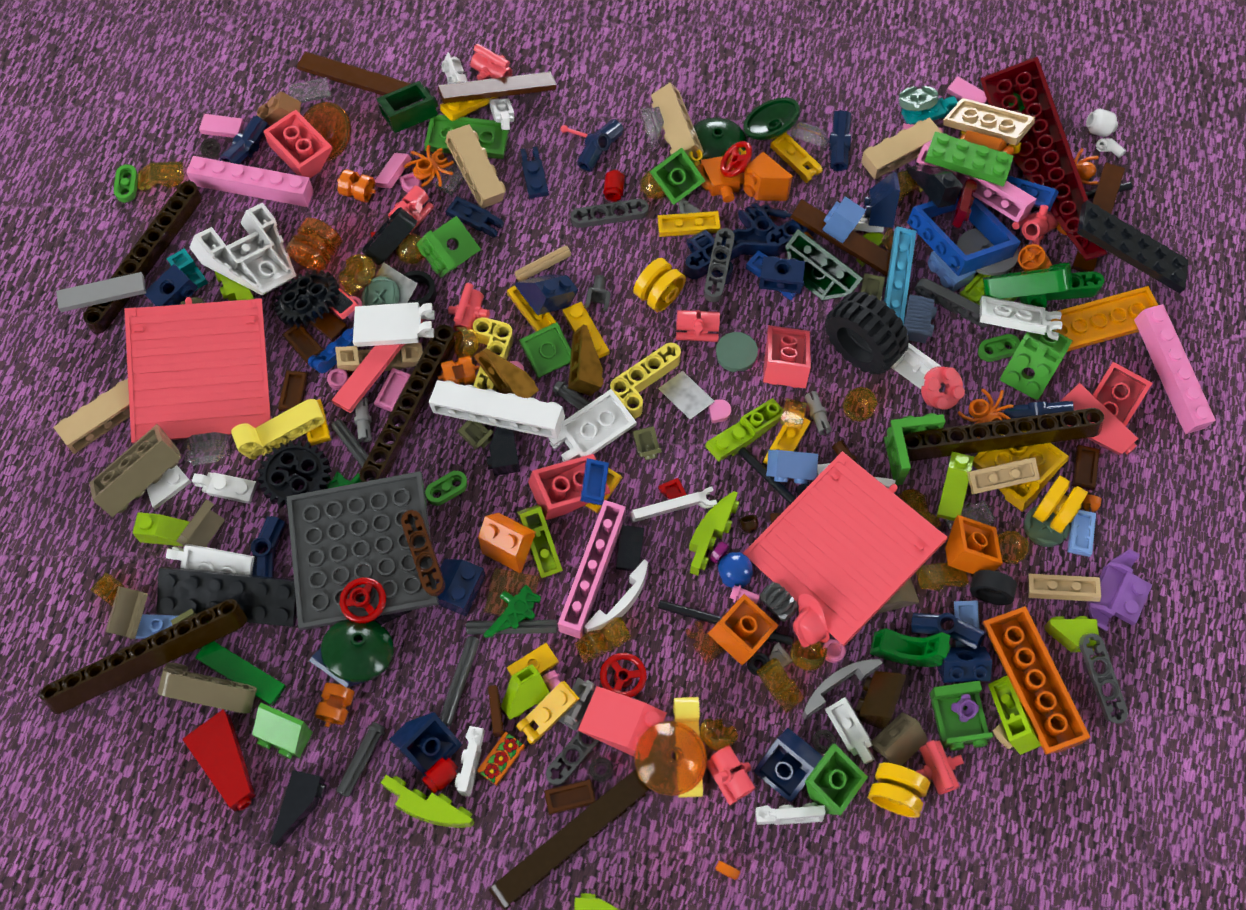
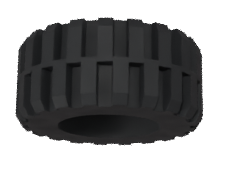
M866 292L847 294L827 314L825 319L826 334L829 336L831 344L835 346V350L846 361L852 363V366L860 368L865 373H885L902 357L909 345L908 331L903 326L901 318L897 317L896 312L892 308L890 309L883 300L880 301L876 296L868 295Z

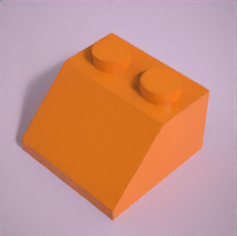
M762 152L747 165L743 189L749 197H754L757 201H786L789 199L793 176L766 153Z
M499 512L485 516L478 535L482 554L521 573L536 531Z
M957 515L945 547L948 566L971 574H975V572L980 570L995 571L1003 564L997 529L993 526Z
M743 594L708 632V635L736 661L743 665L757 652L779 625L750 598Z

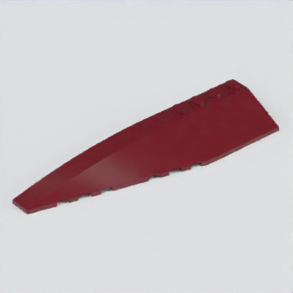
M1038 56L980 78L989 105L1035 117V123L1020 140V152L1012 154L1014 156L1013 160L1029 182L1054 188L1059 192L1050 212L1085 261L1106 255V250L1077 234L1081 206L1088 198ZM1014 92L1021 96L1025 108L1022 112L1019 111V103L1017 97L1014 96Z

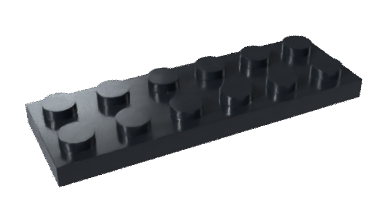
M1088 200L1082 204L1077 234L1174 291L1181 293L1186 289L1188 259L1172 251L1166 245L1155 241L1149 235H1145L1135 229L1132 225H1128L1118 219L1115 215H1111L1098 205Z
M163 566L158 570L157 614L179 616L191 608L198 614L226 600L234 599L245 613L248 623L295 626L297 608L294 579Z

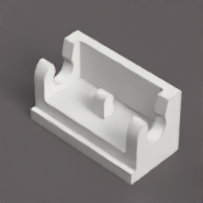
M909 343L907 351L891 368L921 389L926 380L924 379L926 373L940 365Z

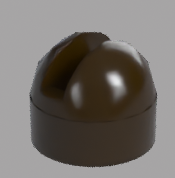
M746 515L740 518V525L744 532L751 533V530L755 532L758 529L756 515Z

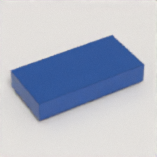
M587 458L580 501L602 506L609 463Z

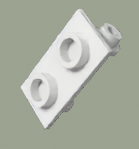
M447 52L445 60L442 61V71L446 74L447 84L468 82L466 75L463 74L464 70L460 59L457 57L451 58L450 53Z

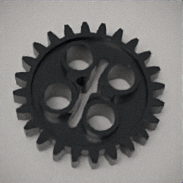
M315 269L310 274L309 271H306L305 276L299 274L298 279H291V284H284L286 289L279 290L281 295L275 297L277 301L274 303L276 307L274 311L281 322L283 321L285 325L289 324L290 327L296 324L299 328L302 323L308 326L309 321L316 323V318L323 319V313H330L329 307H335L333 302L339 300L337 295L340 294V286L329 272L325 273L321 270L318 273Z
M290 440L288 447L280 443V450L273 447V455L265 454L268 461L260 462L264 468L258 469L261 475L257 478L261 484L259 487L264 492L265 498H270L269 500L272 504L277 502L279 508H282L285 504L287 506V496L329 488L325 481L331 480L328 473L332 471L330 466H327L330 463L325 458L324 452H319L316 445L311 448L310 442L303 446L301 440H298L296 445H293ZM293 459L292 463L285 464L286 461ZM314 466L312 470L305 471L307 467ZM278 479H284L283 482L276 484ZM305 485L302 490H296L298 486Z

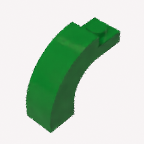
M884 628L874 632L870 654L909 666H941L943 659L946 658L950 651V635L941 632L930 637L918 638Z

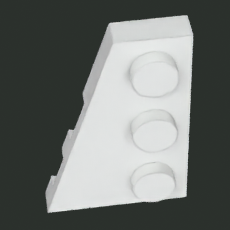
M177 465L164 472L162 478L157 483H152L146 488L154 510L191 483Z

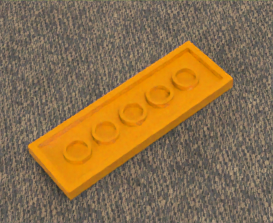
M1149 286L1059 310L1062 315L1061 319H1052L1051 321H1061L1062 329H1057L1056 332L1073 340L1067 350L1068 352L1139 332L1134 319L1144 309L1158 306V303Z

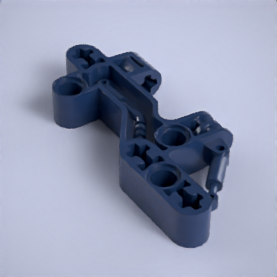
M756 202L752 203L751 207L745 208V211L742 209L738 212L739 219L746 229H736L733 231L734 244L725 285L732 279L733 264L731 260L740 255H755L758 250L766 256H778L786 252L785 246L797 229L803 233L808 232L811 236L815 233L793 219L781 226H776L769 215L786 219V217H791L792 214L787 213L786 210L771 208L766 204L759 206ZM703 230L687 239V245L692 254L686 258L685 274L690 279H699L708 273L715 239L707 230ZM723 236L722 239L723 246L726 245V236ZM717 253L715 255L719 260L727 258L724 253ZM715 270L712 272V275L714 277H721L723 273Z

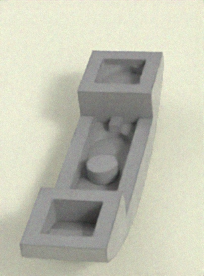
M880 659L864 660L850 664L833 673L812 694L803 711L802 718L805 720L824 707L826 701L822 697L854 674L862 681L877 671L882 665V661Z

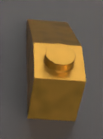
M583 324L572 336L568 388L591 396L603 386V368L588 327Z
M486 348L474 355L500 393H512L518 397L530 398L539 391L535 381L527 372Z

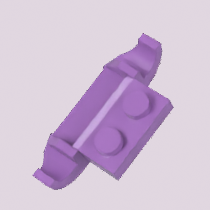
M1131 549L1117 556L1103 567L1099 576L1101 600L1100 602L1089 601L1087 604L1089 606L1090 619H1097L1098 628L1104 632L1108 631L1109 627H1107V624L1113 616L1130 625L1136 624L1152 587V584L1132 574L1133 569L1131 567L1140 554Z

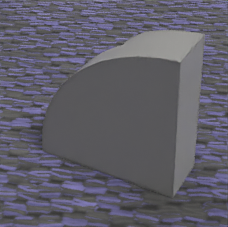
M678 201L680 214L700 212L697 207L688 203L689 201Z
M778 642L773 647L769 658L770 669L773 675H776L793 662L792 658Z

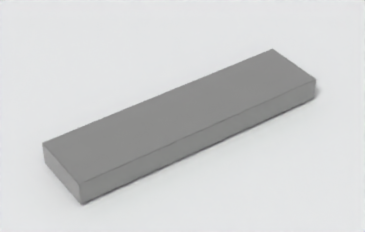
M142 272L58 290L56 291L58 309L60 312L146 294L144 275Z

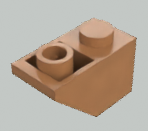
M280 91L277 95L272 96L267 103L258 108L257 116L271 126L294 110L300 113L301 102Z

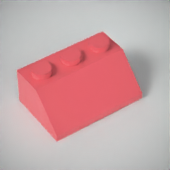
M297 110L289 113L263 131L269 147L299 176L312 178L318 174L333 149Z

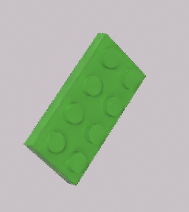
M438 115L430 119L424 147L426 151L427 146L430 145V151L432 152L443 148V153L451 154L445 142L447 132L470 124L472 130L476 131L481 147L485 148L488 158L504 159L509 130H502L501 123L494 120L461 117L452 122L447 116Z
M935 131L924 162L1004 186L1014 156Z

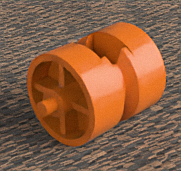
M345 169L340 178L337 179L338 193L349 198L354 196V199L367 203L372 194L376 192L374 190L375 179L364 174L359 176L358 172Z
M1027 245L1018 254V263L1024 272L1049 269L1052 266L1050 259L1040 245Z
M470 355L458 358L457 362L453 360L442 362L443 372L437 377L438 380H449L459 385L461 383L465 385L473 384L476 379V370H479L480 366H475L472 363Z
M325 683L321 694L323 701L318 703L314 716L326 722L325 727L328 728L330 724L344 725L348 715L346 707L351 705L355 692L340 683Z

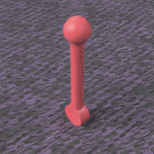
M566 125L561 126L563 133L569 132L585 138L588 135L570 129Z

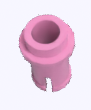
M734 585L729 597L733 599V602L745 594L757 605L760 597L759 594L741 588L742 585H739V587Z
M555 670L542 676L550 692L560 683V674L556 673Z

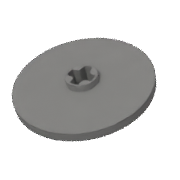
M977 228L963 233L957 242V246L965 255L994 246ZM1018 248L1013 257L975 271L991 276L1011 271L1018 261Z

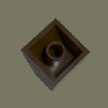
M875 671L871 677L867 676L862 690L866 691L864 699L859 698L855 707L859 720L884 730L892 719L906 675Z

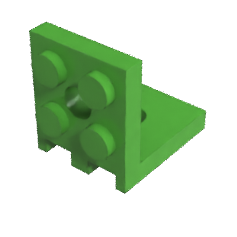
M457 216L434 232L430 230L416 244L420 253L427 257L426 259L436 274H439L440 278L481 250ZM452 239L456 241L457 249L450 250L447 247V240Z
M1026 332L999 380L1038 401L1073 340L1060 333L1057 341L1050 339L1046 332L1045 335ZM1024 368H1032L1035 372V375H1026L1024 373Z
M929 413L922 417L905 416L902 419L891 420V427H888L887 437H884L892 478L896 480V485H903L911 469L904 436L911 432L943 428L945 424L944 414L936 415L935 413Z

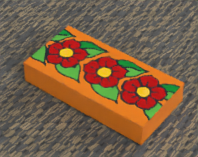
M505 731L477 769V773L497 786L523 751L525 745Z

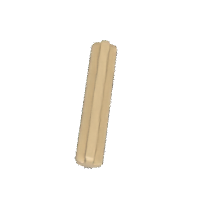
M563 246L514 272L515 277L518 281L526 280L570 257L571 251L568 246Z

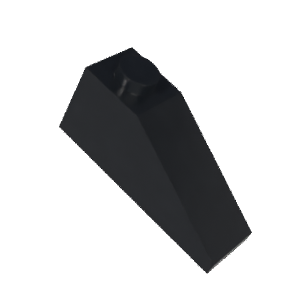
M925 164L907 167L906 171L938 208L956 204L963 184L952 172Z
M496 427L489 447L490 456L486 457L488 470L493 469L494 476L520 472L513 430Z
M292 770L270 841L271 845L280 848L318 805L319 799L324 798L327 785L324 784L325 780L321 776Z

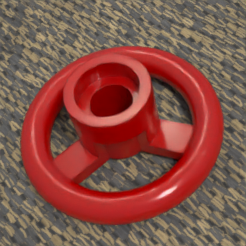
M737 142L726 151L720 163V171L724 177L732 178L745 172L752 157V147L748 142ZM741 147L746 148V154L740 155L738 149ZM732 155V158H731V160H730V163H729L728 166L726 167L727 161H728L729 157Z
M367 577L357 578L348 583L340 596V608L343 615L355 623H368L375 620L382 613L386 604V593L382 585L378 581ZM366 584L364 588H355L356 586ZM373 587L379 595V603L376 609L370 604V593ZM365 596L364 601L359 602V598ZM348 607L364 608L369 615L356 616L349 611Z
M617 653L610 656L603 663L600 670V682L604 689L630 698L641 692L647 680V672L643 662L630 653ZM617 661H631L639 670L629 671L622 668ZM610 665L615 671L614 689L607 680V671ZM621 674H626L627 679L622 680L619 678V676ZM633 678H640L635 688L630 691L621 692L622 688H627L632 684Z

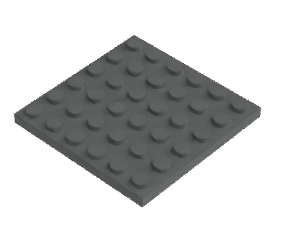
M421 471L287 496L298 629L302 631L334 625L340 621L348 620L341 611L340 596L348 583L362 577L378 581L385 590L386 604L379 616L439 605L438 596H430L422 587L401 524L402 515L409 510H415L424 519L430 537L423 474ZM411 517L410 522L407 524L412 526L414 532L418 531L415 525L416 520L414 517ZM424 537L416 538L413 543L414 547H423L426 540ZM424 558L420 564L421 568H430L433 560L431 558ZM432 574L428 576L431 580V585L428 587L434 590L437 588L436 581ZM366 584L356 586L355 588H364ZM373 587L370 593V604L376 609L379 603V595ZM365 596L360 597L359 602L364 601ZM348 607L349 611L356 616L369 615L364 608Z

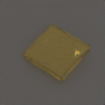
M892 228L887 229L881 240L889 252L892 249L894 235Z

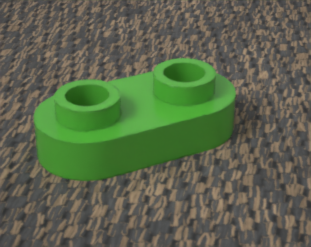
M126 164L120 166L116 171L114 194L120 202H130L137 194L138 173L134 166Z
M1012 334L986 339L981 342L978 348V355L986 362L1011 357L1018 348L1020 340ZM1005 345H1009L1011 349H1007ZM985 350L991 351L992 354L986 353Z
M452 471L432 482L425 491L428 502L434 506H439L463 493L468 486L467 478L461 471ZM456 481L460 482V485L457 487L453 486V483ZM435 493H441L439 498L433 497Z

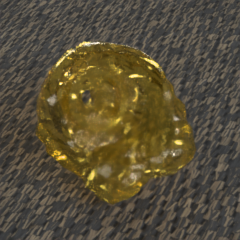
M356 254L347 258L346 268L338 276L339 282L350 295L368 285L375 276L376 267L374 261L363 254Z

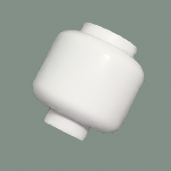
M1096 109L1088 115L1086 126L1091 134L1108 137L1116 131L1118 121L1115 113L1104 109Z

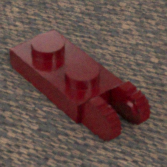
M973 179L966 180L964 188L960 192L952 223L954 227L960 228L963 221L967 222L971 214L970 208L974 201L972 194L976 192L978 183Z

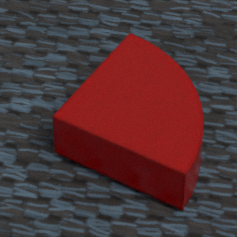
M679 478L658 486L659 491L669 499L687 495Z

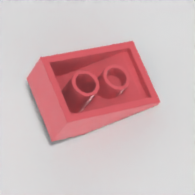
M768 325L763 382L793 388H806L811 369L810 331Z
M1112 362L1092 395L1119 421L1127 426L1153 383Z
M594 454L532 471L528 484L537 505L542 508L545 520L566 515L588 504L587 502L580 501L585 463L587 458L596 460ZM606 483L605 495H608L610 490Z
M596 686L577 731L637 759L644 760L650 757L667 713L645 702Z

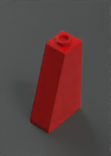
M222 709L182 740L229 808L236 812L238 809L239 811L246 809L252 803L251 799L255 797V792L232 719Z

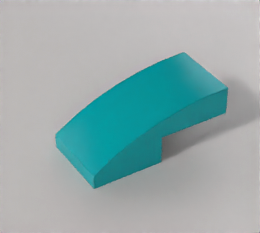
M185 248L166 258L170 266L175 264L198 286L196 290L208 284V281Z

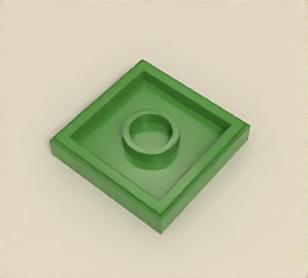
M558 322L519 339V343L537 378L570 364L571 348Z

